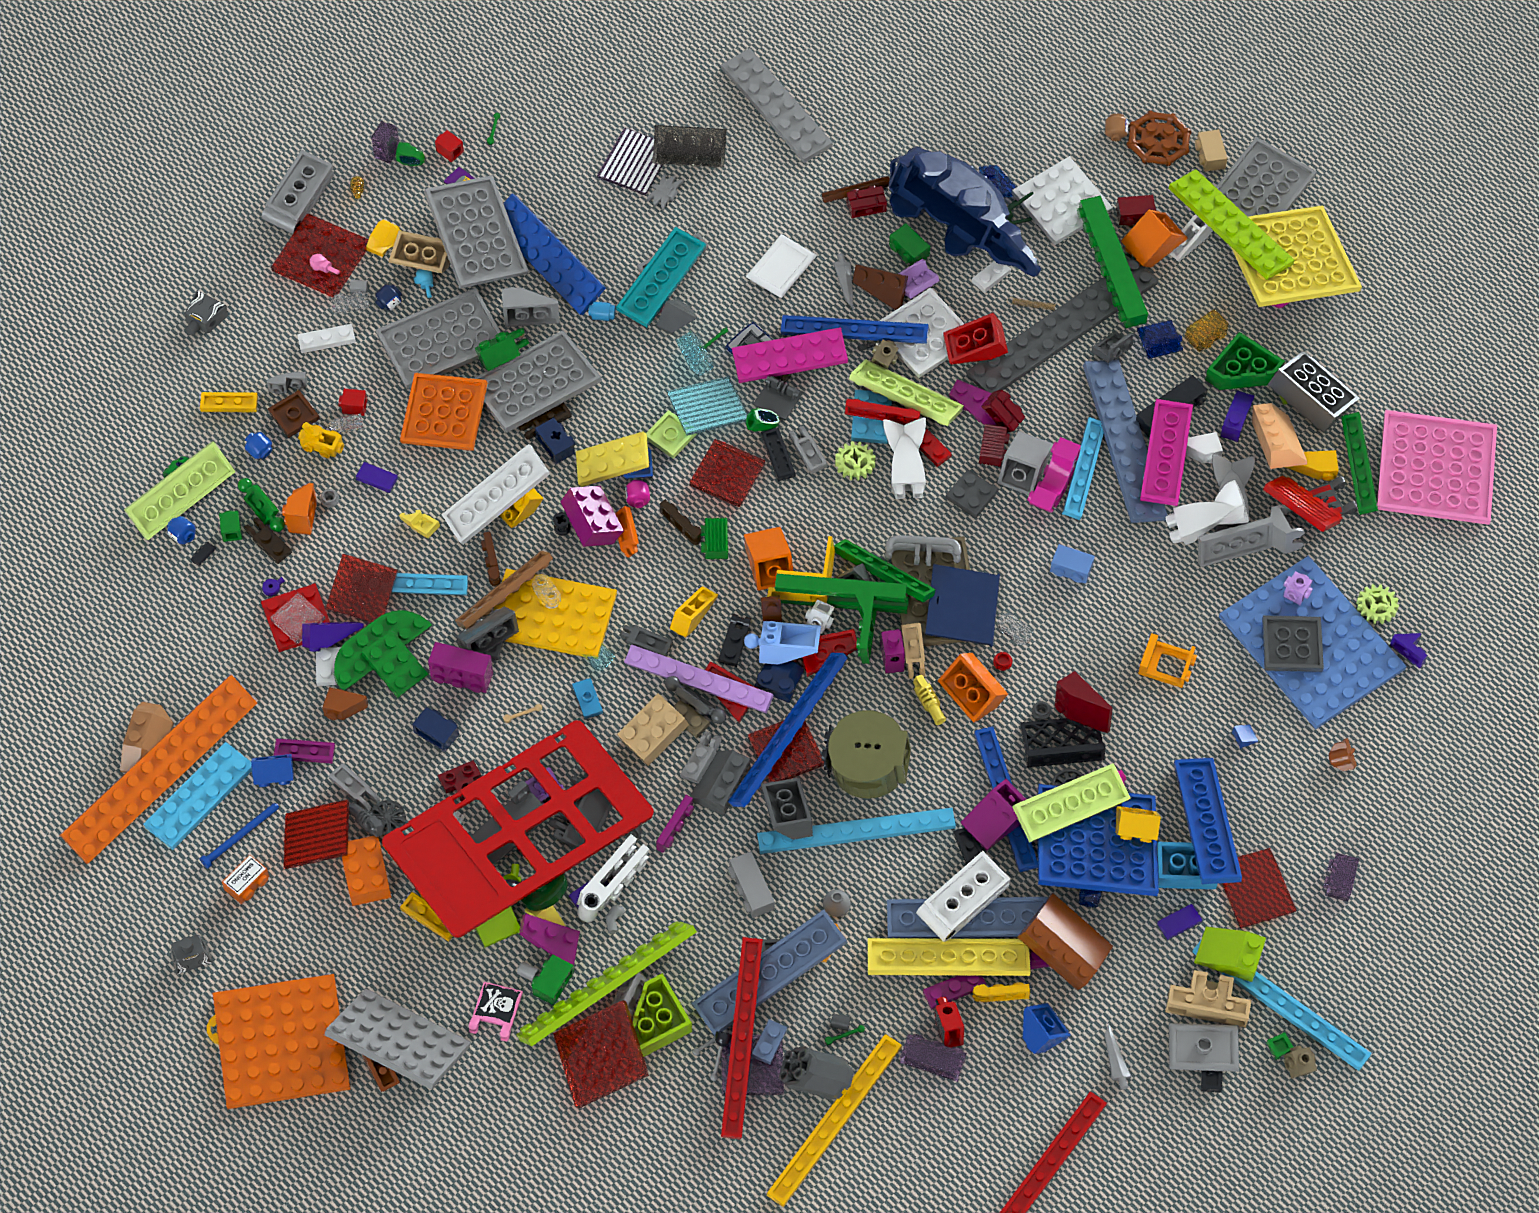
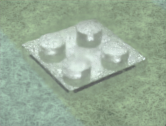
M297 593L275 612L270 619L298 644L302 641V623H322L325 620V616L301 594Z

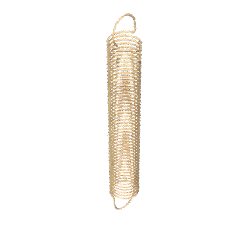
M1013 298L1012 305L1024 302L1019 306L1034 304L1031 306L1032 308L1044 306L1041 309H1051L1055 307L1053 303L1041 304V301L1031 302L1032 300L1019 301L1020 298Z

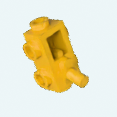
M308 422L303 423V429L300 431L298 439L305 451H317L324 458L336 457L337 453H342L344 443L342 436L338 432L328 431L319 425H311Z

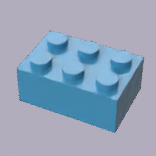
M1157 842L1159 888L1216 890L1218 884L1201 885L1192 843Z

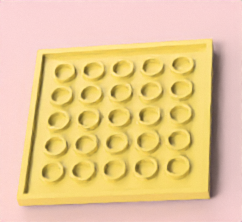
M1323 206L1249 216L1258 227L1295 260L1292 266L1268 280L1232 248L1258 307L1359 292L1362 288Z

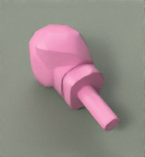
M314 254L310 258V266L313 270H321L325 273L331 271L337 275L340 271L331 267V262L323 255Z

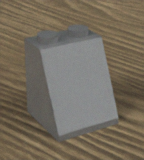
M1018 431L1005 453L997 484L1027 495L1031 491H1035L1050 459L1053 443Z

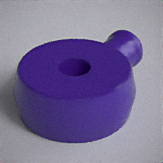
M282 577L278 580L267 579L262 585V591L269 597L276 596L280 591V585L285 580Z

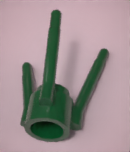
M1030 192L1020 200H1015L1007 206L1009 210L1007 220L1010 223L1016 225L1032 221L1031 217L1011 221L1014 218L1011 210L1031 197L1034 192Z

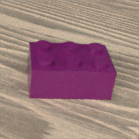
M601 486L572 487L560 501L583 547L613 545L624 531Z
M439 642L434 643L428 660L432 680L437 683H448L456 688H468L476 693H487L493 676L491 655Z

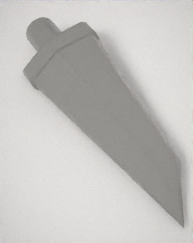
M840 253L837 255L838 262H834L833 265L845 301L854 310L851 262L845 261L844 254Z
M1108 1023L1105 1041L1112 1081H1118L1120 1089L1124 1090L1128 1088L1126 1079H1130L1131 1074L1128 1071Z

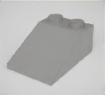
M521 287L502 289L505 327L560 323L558 300Z

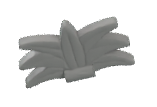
M663 174L659 185L652 184L654 191L649 194L647 201L654 199V207L661 201V209L664 211L666 204L669 201H673L678 194L677 189L684 183V179L675 181L676 176L674 175L666 180V174Z

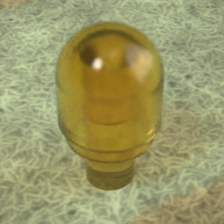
M354 176L350 180V190L354 194V198L360 199L365 189L364 179L360 176Z

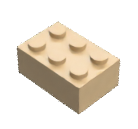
M657 693L617 736L649 766L689 726V723L671 704Z

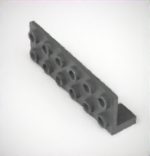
M522 779L508 792L511 800L503 807L514 820H518L543 804L531 793L528 784ZM491 817L471 835V838L475 843H481L499 832L502 828ZM542 823L527 831L525 835H530ZM510 842L488 855L487 858L495 866L516 846Z

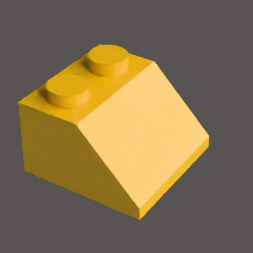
M1117 806L1116 833L1120 835L1121 839L1132 840V837L1140 838L1142 842L1152 843V840H1158L1161 816L1156 811Z

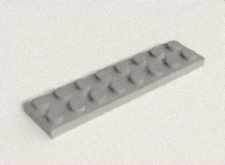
M750 48L721 64V69L803 163L833 147V142Z

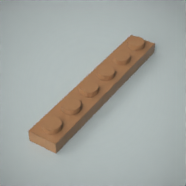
M540 551L458 617L455 620L457 625L465 629L474 626L477 620L488 615L494 606L503 603L506 600L505 597L510 593L518 591L520 585L533 579L536 572L545 569L553 559L551 554L545 551Z

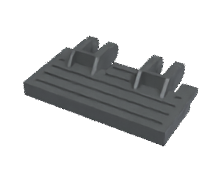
M586 772L584 773V775H583V777H582V778H584V779L588 777V775L586 774ZM572 776L570 779L573 784L583 780L577 776ZM595 789L574 802V804L596 832L599 833L612 808V804L599 789ZM562 812L556 813L555 816L569 823L568 826L554 819L549 820L548 824L556 829L552 837L573 848H577L585 843V840Z

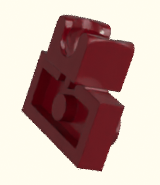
M474 760L437 775L446 794L454 790L457 793L460 789L482 777ZM463 796L458 797L460 801L465 800Z

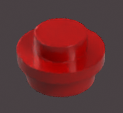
M1000 652L995 655L993 664L996 669L1006 671L1012 666L1013 660L1008 653Z

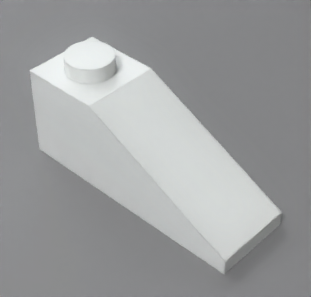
M1195 214L1181 230L1188 237L1187 240L1169 254L1179 262L1206 240L1213 230Z

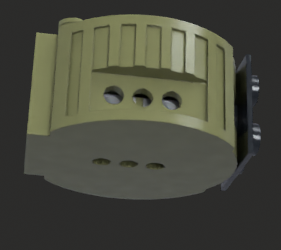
M863 710L842 718L838 721L834 730L832 725H829V731L825 732L824 736L826 750H822L821 759L824 761V770H827L828 778L831 777V771L833 770L835 781L842 790L858 798L870 799L892 792L898 787V783L906 784L911 745L908 731L901 730L893 718L882 712Z

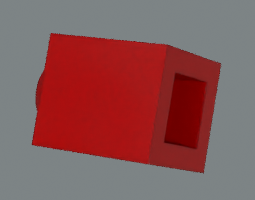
M446 130L443 134L437 136L435 140L436 151L451 163L464 152L463 141L450 131Z
M344 388L343 395L339 396L338 405L342 408V414L365 416L368 401L366 390Z

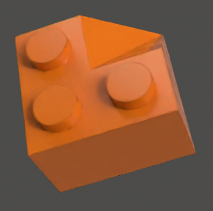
M308 483L293 490L292 495L287 498L286 505H283L282 516H285L284 523L287 525L289 533L308 535L312 533L317 506L313 483Z

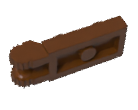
M484 532V540H481L482 551L487 552V557H484L486 568H489V582L492 586H498L501 583L491 532Z

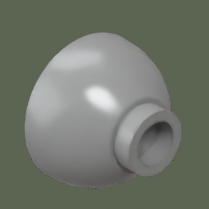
M842 890L828 892L823 900L824 910L834 917L845 915L851 906L849 896Z

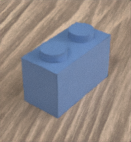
M1059 544L1051 562L1050 572L1060 577L1070 578L1077 583L1082 582L1086 584L1095 556Z

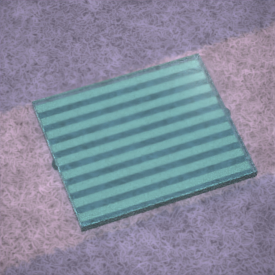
M729 376L667 391L669 400L686 436L746 421V410Z

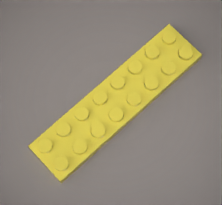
M868 938V975L1030 976L1029 947L1019 939H949L943 942L941 939Z

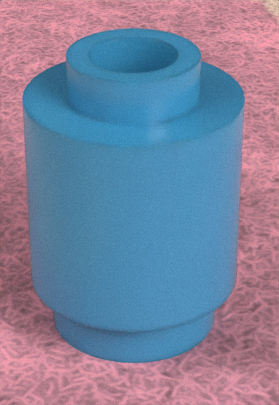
M593 301V305H589L588 315L592 316V320H614L616 305Z

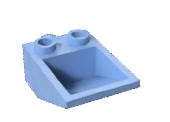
M763 621L761 638H758L756 634L750 633L745 636L744 644L749 649L760 646L759 663L782 664L818 653L821 626Z

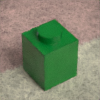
M229 510L219 513L223 542L242 540L239 512Z

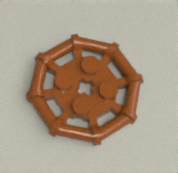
M1150 110L1147 114L1136 121H1131L1129 124L1130 130L1128 142L1126 143L1127 147L1132 149L1144 164L1155 163L1171 166V163L1184 155H1188L1190 152L1189 140L1192 133L1191 129L1187 128L1176 117L1175 113L1166 114ZM1155 119L1167 121V123L1155 122ZM1149 121L1145 128L1141 127L1142 124ZM1172 124H1174L1180 131L1176 132ZM1136 133L1141 135V140H1136ZM1156 137H1161V141H1157ZM1177 139H1182V145L1177 144ZM1140 147H1145L1147 149L1146 153ZM1171 150L1176 151L1172 155H1168V152H1170Z

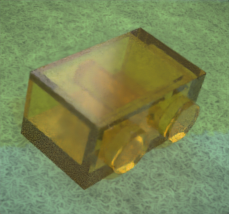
M1213 309L1186 328L1185 339L1200 352L1203 349L1210 348L1216 340L1223 339L1227 335L1229 323Z

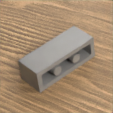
M752 851L729 859L727 870L730 878H734L737 883L735 888L738 895L743 896V906L746 913L750 912L752 918L775 910V901Z

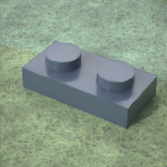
M769 1019L754 1048L752 1057L771 1065L787 1032V1027Z

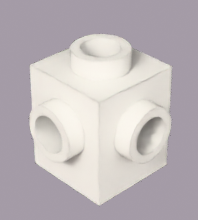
M817 599L813 608H809L805 615V618L808 619L806 624L821 626L820 633L823 634L826 628L830 629L834 618H831L835 607Z

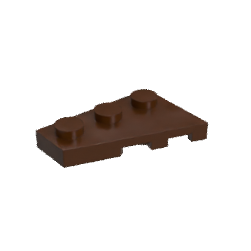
M856 264L852 282L894 310H897L903 305L908 276Z

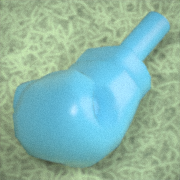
M418 269L416 276L413 277L415 284H420L421 289H426L427 298H431L430 288L434 286L433 272Z

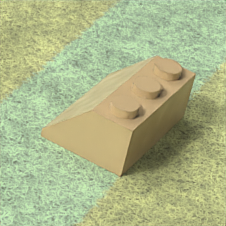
M398 231L389 263L437 273H443L448 269L450 262L441 239Z

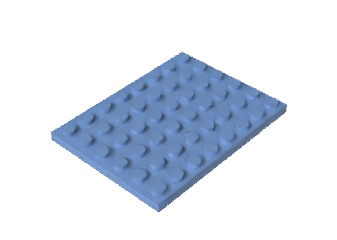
M1309 555L1219 613V618L1263 669V616L1321 617L1323 672L1266 671L1315 729L1403 672L1407 667ZM1295 572L1305 574L1309 579L1313 580L1311 584L1312 593L1308 599L1305 598L1301 605L1284 597L1286 589L1284 583Z

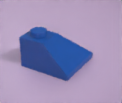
M1048 1003L1028 1006L1024 1009L1023 1039L1026 1042L1027 1048L1034 1054L1046 1052L1071 1036Z

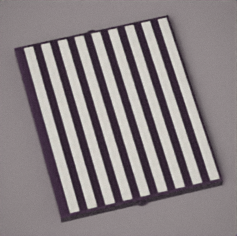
M624 127L600 169L597 178L646 196L669 156L673 145Z

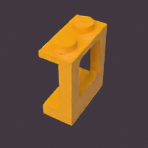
M1151 633L1138 674L1183 688L1184 682H1189L1192 671H1189L1190 665L1194 666L1197 655L1194 654L1196 647L1192 646L1191 650L1188 651L1157 641L1159 635ZM1162 654L1186 661L1181 678L1157 671L1156 668Z

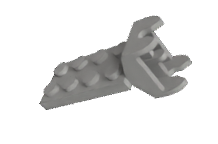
M1283 504L1271 507L1269 518L1259 519L1247 524L1199 536L1198 564L1201 568L1270 549L1272 546L1284 554L1294 552L1302 548L1304 542L1293 540L1301 537L1305 532L1302 528H1293L1289 524L1291 522L1290 517L1284 516L1291 509Z

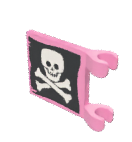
M484 982L469 1023V1032L476 1034L480 1021L503 1026L500 1031V1040L507 1042L523 991Z

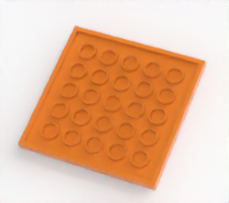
M334 974L213 993L227 1109L350 1090L345 1047L324 1035L326 1028L340 1015Z

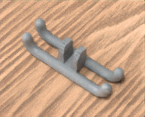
M897 535L889 538L886 542L884 556L887 560H890L892 553L896 550L915 551L914 565H919V553L924 551L926 552V566H931V552L950 553L953 556V561L959 563L962 550L958 541L952 538Z

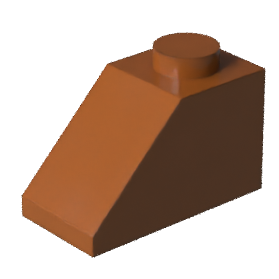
M329 687L322 707L324 716L331 720H345L368 707V700L365 695Z
M362 1055L368 1070L381 1092L400 1083L395 1071Z

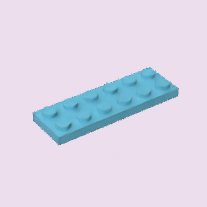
M225 742L144 823V827L174 850L252 771L251 761Z

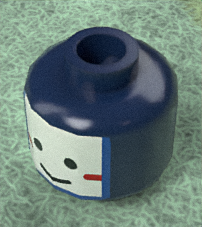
M385 284L375 293L377 298L375 303L381 310L385 308L391 311L401 303V296L403 294L394 284Z

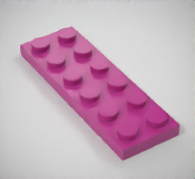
M841 327L732 348L739 383L765 379L767 376L776 377L848 363Z
M1156 399L1140 497L1141 501L1178 506L1193 409L1192 404Z

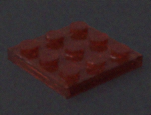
M714 439L690 480V486L740 508L762 471L765 460Z
M342 554L326 609L373 622L386 612L398 569Z
M783 721L748 734V740L757 758L761 755ZM805 721L803 726L794 735L792 742L783 751L781 758L772 767V771L766 776L769 783L788 780L824 766V761L821 759L822 755Z

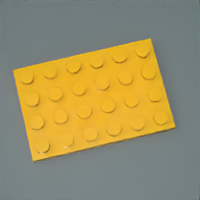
M506 568L502 582L517 570ZM534 574L533 579L520 585L518 591L510 593L505 597L506 600L503 603L494 606L493 611L505 606L516 614L519 632L505 640V642L598 659L616 600L617 590Z

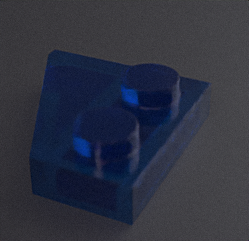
M997 165L979 167V173L987 176L1001 192L1003 198L1013 197L1012 190L1017 187Z

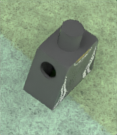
M197 290L185 311V318L188 326L185 328L186 332L192 336L198 330L206 334L210 333L228 316L226 305Z
M200 935L184 937L171 944L170 957L176 975L213 963L208 944Z

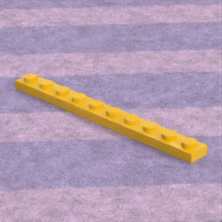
M886 1034L882 1037L853 1076L850 1088L842 1091L843 1095L840 1099H836L767 1192L769 1198L782 1207L787 1204L901 1050L902 1045Z

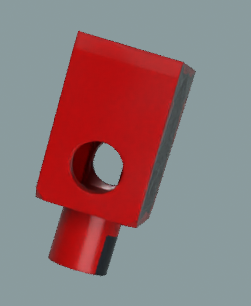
M947 997L936 999L935 1022L944 1050L964 1045V1023L956 1003L953 1001L948 1002Z

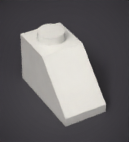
M1217 432L1188 438L1186 455L1202 464H1212V454L1222 457L1223 449Z

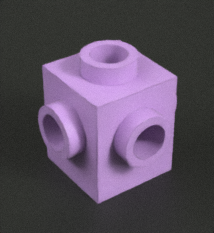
M1295 572L1284 583V587H1286L1284 597L1301 605L1305 598L1308 599L1312 593L1311 584L1313 580L1309 579L1305 574Z

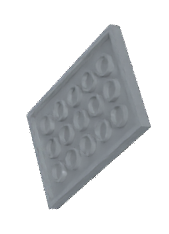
M1256 137L1218 183L1216 188L1248 217L1283 212L1291 208L1314 179L1317 171Z
M493 175L425 189V197L459 289L528 273V268Z
M476 288L376 329V334L406 389L411 388L414 373L443 375L478 360L479 357L475 347L479 346V343L495 338V335L501 332Z
M564 330L521 352L520 356L473 378L487 380L488 384L483 404L506 433L602 382L599 373Z
M366 988L326 1028L324 1034L430 1090L462 1057L471 1044V1041Z

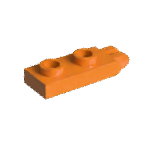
M624 506L615 515L624 530L618 538L620 549L625 553L626 557L630 558L638 552L637 544L639 541L631 509Z

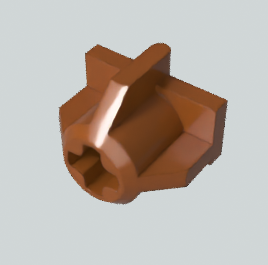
M1348 738L1334 743L1328 755L1330 764L1341 771L1353 770L1357 766L1353 755L1355 748H1351Z

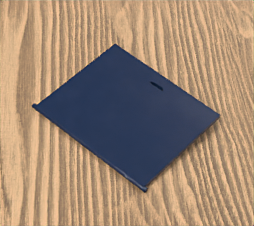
M933 564L931 587L936 590L935 595L929 599L925 635L984 644L992 648L1000 574L995 575Z

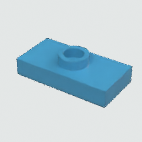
M591 678L572 683L584 719L603 714Z

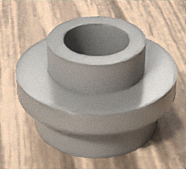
M332 489L325 490L320 496L321 504L328 508L336 506L339 502L338 493Z

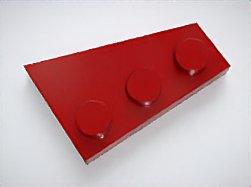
M851 629L820 636L818 653L801 657L806 676L809 677L818 672L831 653H844L847 656L858 650L856 648L857 637L855 630Z

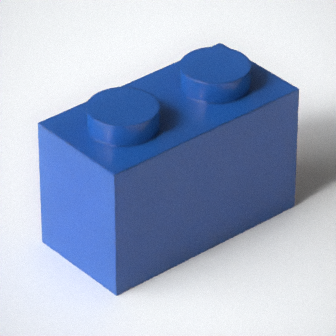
M292 754L258 757L251 760L254 785L259 784V787H267L271 785L270 783L276 782L279 785H286L294 780Z

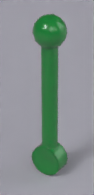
M498 112L494 114L495 119L492 126L490 137L487 138V143L489 145L494 144L493 136L495 133L497 121L501 117V115Z
M727 327L723 328L720 333L704 346H700L698 351L704 353L708 346L729 331Z
M859 1025L856 1029L835 1037L828 1036L825 1038V1043L831 1045L833 1041L857 1032L863 1033L865 1027Z

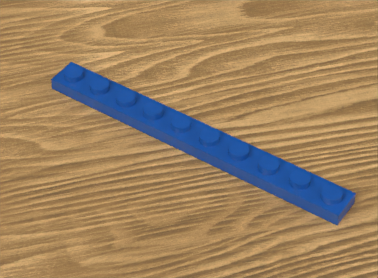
M831 653L729 799L728 802L733 807L745 808L750 803L756 790L761 787V783L772 771L776 761L781 758L787 745L792 742L794 735L803 726L807 716L812 713L814 706L823 697L827 687L832 684L838 671L843 668L847 660V656L844 653Z

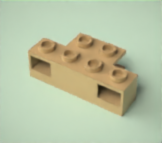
M1194 970L1190 988L1170 985L1165 1012L1246 1028L1251 1000L1231 996L1234 977L1220 975L1219 982L1215 983L1206 981L1208 972Z

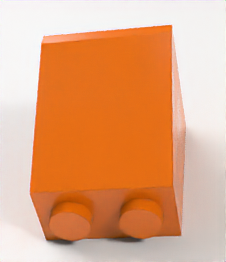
M1149 209L1121 242L1125 246L1124 249L1136 258L1135 260L1139 265L1152 268L1186 241L1188 237L1166 213Z
M781 527L744 534L745 550L757 590L775 587L777 570L793 571L791 551Z

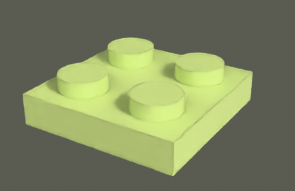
M668 410L646 434L647 441L674 459L697 435V431L686 433L685 431L695 428L689 427L684 429L683 426L689 424H682L681 421L683 420Z

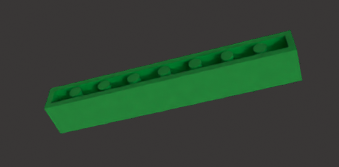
M1101 195L1080 200L1077 214L1079 219L1082 218L1084 232L1089 235V245L1091 248H1094L1095 260L1097 263H1100L1101 275L1103 278H1106V287L1108 292L1112 293V302L1119 311L1118 317L1120 322H1123L1125 329L1146 324L1148 317L1147 309Z

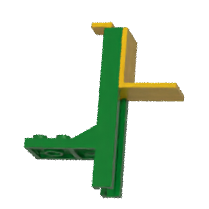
M828 536L823 574L777 570L775 588L768 587L767 597L780 595L781 603L807 606H814L818 599L835 608L858 610L862 619L859 621V631L861 632L860 637H857L856 648L858 649V656L861 657L862 664H870L877 611L907 614L909 597H906L907 584L832 578L835 548L833 537Z

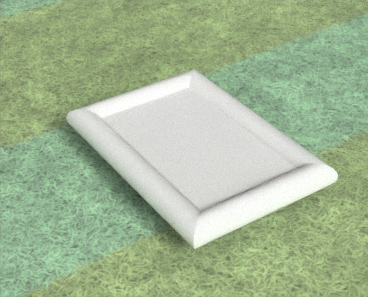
M781 234L746 275V278L782 298L817 255Z

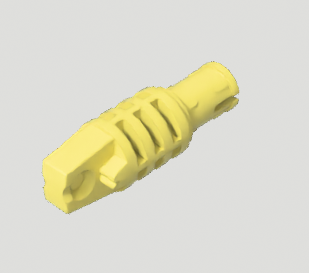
M923 675L916 676L913 681L914 691L917 697H919L918 699L924 710L930 713L935 725L944 723L946 717L939 707L940 701L932 686L926 682Z

